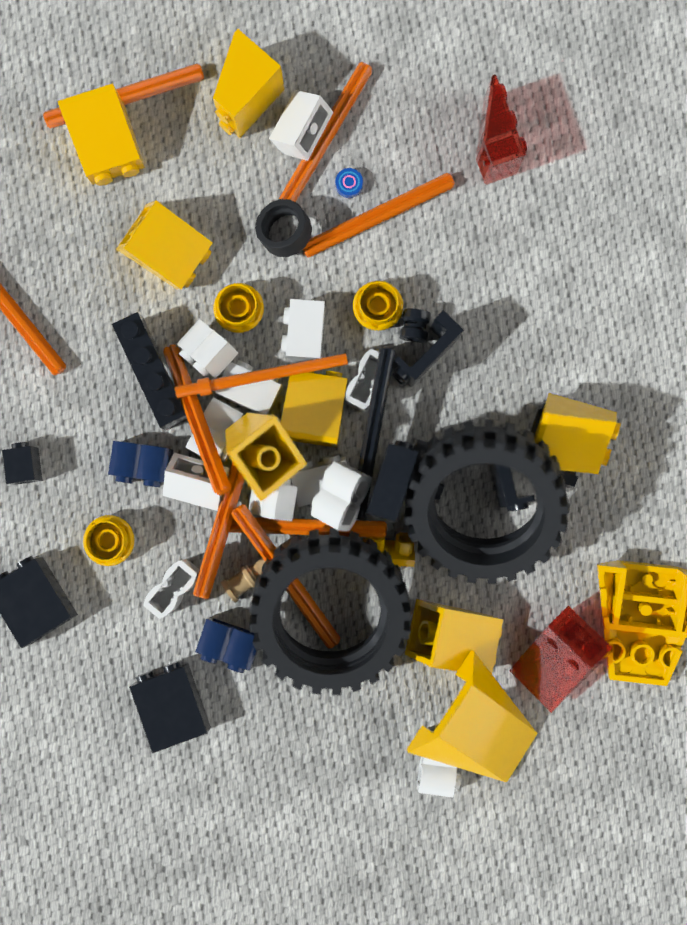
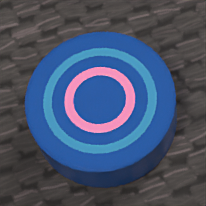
M353 168L341 170L335 179L337 192L345 198H353L359 195L363 188V178L360 172Z

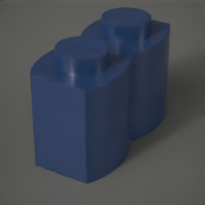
M113 441L108 475L116 476V482L132 484L133 478L144 480V486L160 488L161 482L164 483L165 470L173 456V449Z
M208 617L195 652L201 654L200 659L206 662L217 664L218 660L228 664V669L244 673V670L250 671L252 669L258 651H256L253 644L254 632Z

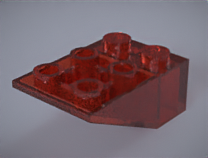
M496 74L492 75L484 97L476 161L485 185L517 174L527 153L526 141L523 136L519 137L516 129V115L513 110H509L506 102V88L503 83L499 84Z
M567 606L545 628L509 671L552 713L613 652V647L573 609Z

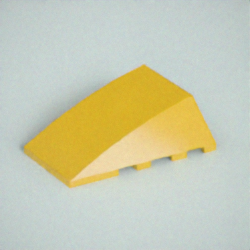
M622 560L597 564L609 679L668 686L682 654V645L687 638V570L675 566Z
M471 650L455 674L466 682L435 731L432 732L422 725L406 751L507 783L538 733L477 654Z

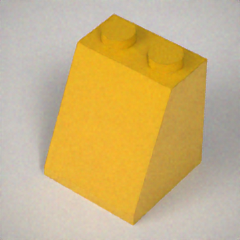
M237 29L234 32L213 101L216 107L215 113L220 120V127L227 134L232 135L235 133L241 138L284 91L281 66L242 31Z
M113 83L58 101L85 175L92 185L104 186L110 184L113 181L112 178L122 175L124 177H132L137 175L140 169L145 168L126 107Z
M155 200L146 204L116 250L175 289L182 290L183 287L188 288L195 279L196 274L194 270L198 264L203 265L211 255L212 251L209 248L213 242Z
M313 371L290 376L281 425L292 441L337 448L348 378H343V373L326 371L325 375L316 374Z
M548 393L535 433L534 442L538 444L543 440L549 446L550 456H556L559 461L560 470L598 474L601 465L606 466L609 461L611 449H608L610 439L616 440L621 423H617V412Z
M246 413L225 430L226 452L260 501L266 499L307 465L291 438L274 415Z
M416 599L405 655L432 668L458 671L469 652L473 650L492 674L493 667L496 664L499 639L502 635L503 619L488 614Z

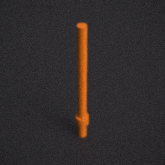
M346 353L212 380L207 377L197 379V383L176 386L175 392L177 398L196 394L206 396L211 395L212 391L348 365Z

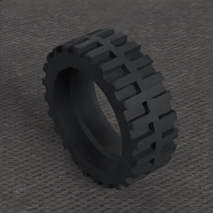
M485 419V426L475 427L473 420L464 422V429L455 431L453 426L445 429L444 438L440 441L434 436L428 441L427 452L420 450L417 455L415 467L407 486L404 518L405 524L409 525L408 535L411 542L418 541V553L423 558L429 555L431 557V566L439 570L443 566L448 569V576L456 579L458 574L467 576V582L476 584L477 578L488 579V584H497V578L507 577L508 582L517 580V573L523 570L527 575L534 572L535 563L540 560L545 564L551 558L550 548L558 549L561 545L560 532L567 531V514H569V503L563 472L560 470L559 461L556 456H550L549 446L543 440L536 444L534 442V435L529 430L525 429L520 434L515 432V424L505 422L503 428L494 426V420ZM488 463L509 467L523 474L531 481L537 496L536 511L525 525L505 536L486 539L461 534L442 521L436 512L435 495L443 479L458 469L474 464Z
M330 528V535H319L318 529L310 530L309 538L301 540L298 534L291 538L290 546L287 548L280 545L275 549L274 558L265 561L262 566L261 575L257 576L250 608L251 617L249 625L250 632H254L253 644L256 651L263 650L262 661L266 667L272 664L276 666V677L282 681L286 676L293 680L292 687L301 690L303 685L312 687V694L321 695V689H332V695H341V688L351 687L352 692L361 690V683L369 680L371 684L379 681V672L382 669L389 673L394 667L393 656L401 657L405 651L403 640L410 637L409 620H412L402 572L398 565L394 566L391 555L386 550L380 552L377 542L371 538L365 543L359 539V533L350 530L349 537L339 535V530ZM321 568L346 569L361 575L374 587L380 601V619L376 629L364 641L345 650L320 651L304 646L288 634L281 620V601L286 589L293 580L307 572Z

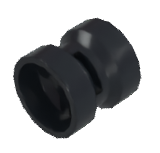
M404 309L402 316L404 327L400 330L399 338L405 341L427 342L428 332L426 331V325L430 322L431 313L421 309Z

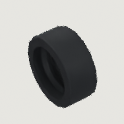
M279 199L269 203L261 210L256 219L255 231L257 238L269 253L277 257H290L298 254L306 247L311 238L312 226L309 217L298 203L290 199ZM286 215L296 216L298 227L295 233L284 241H272L269 233L274 222Z

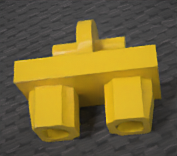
M399 532L396 534L395 541L385 540V537L363 538L365 543L369 538L377 542L380 552L386 550L391 555L394 566L398 565L399 568L401 566L414 567V542H411L408 533Z

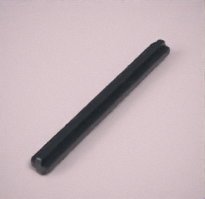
M381 347L379 350L358 471L370 477H373L395 357V349ZM370 488L360 504L357 520H364Z

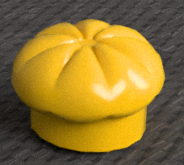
M371 281L363 285L355 294L353 312L358 322L364 327L374 331L386 330L399 321L403 312V299L400 292L392 284L385 281Z
M233 283L227 285L215 298L213 305L214 316L220 326L227 331L233 333L250 331L262 319L264 313L263 299L259 292L248 284Z
M104 515L94 519L86 528L83 537L84 549L87 555L95 563L102 566H115L124 562L130 556L135 542L131 526L124 519L115 515Z

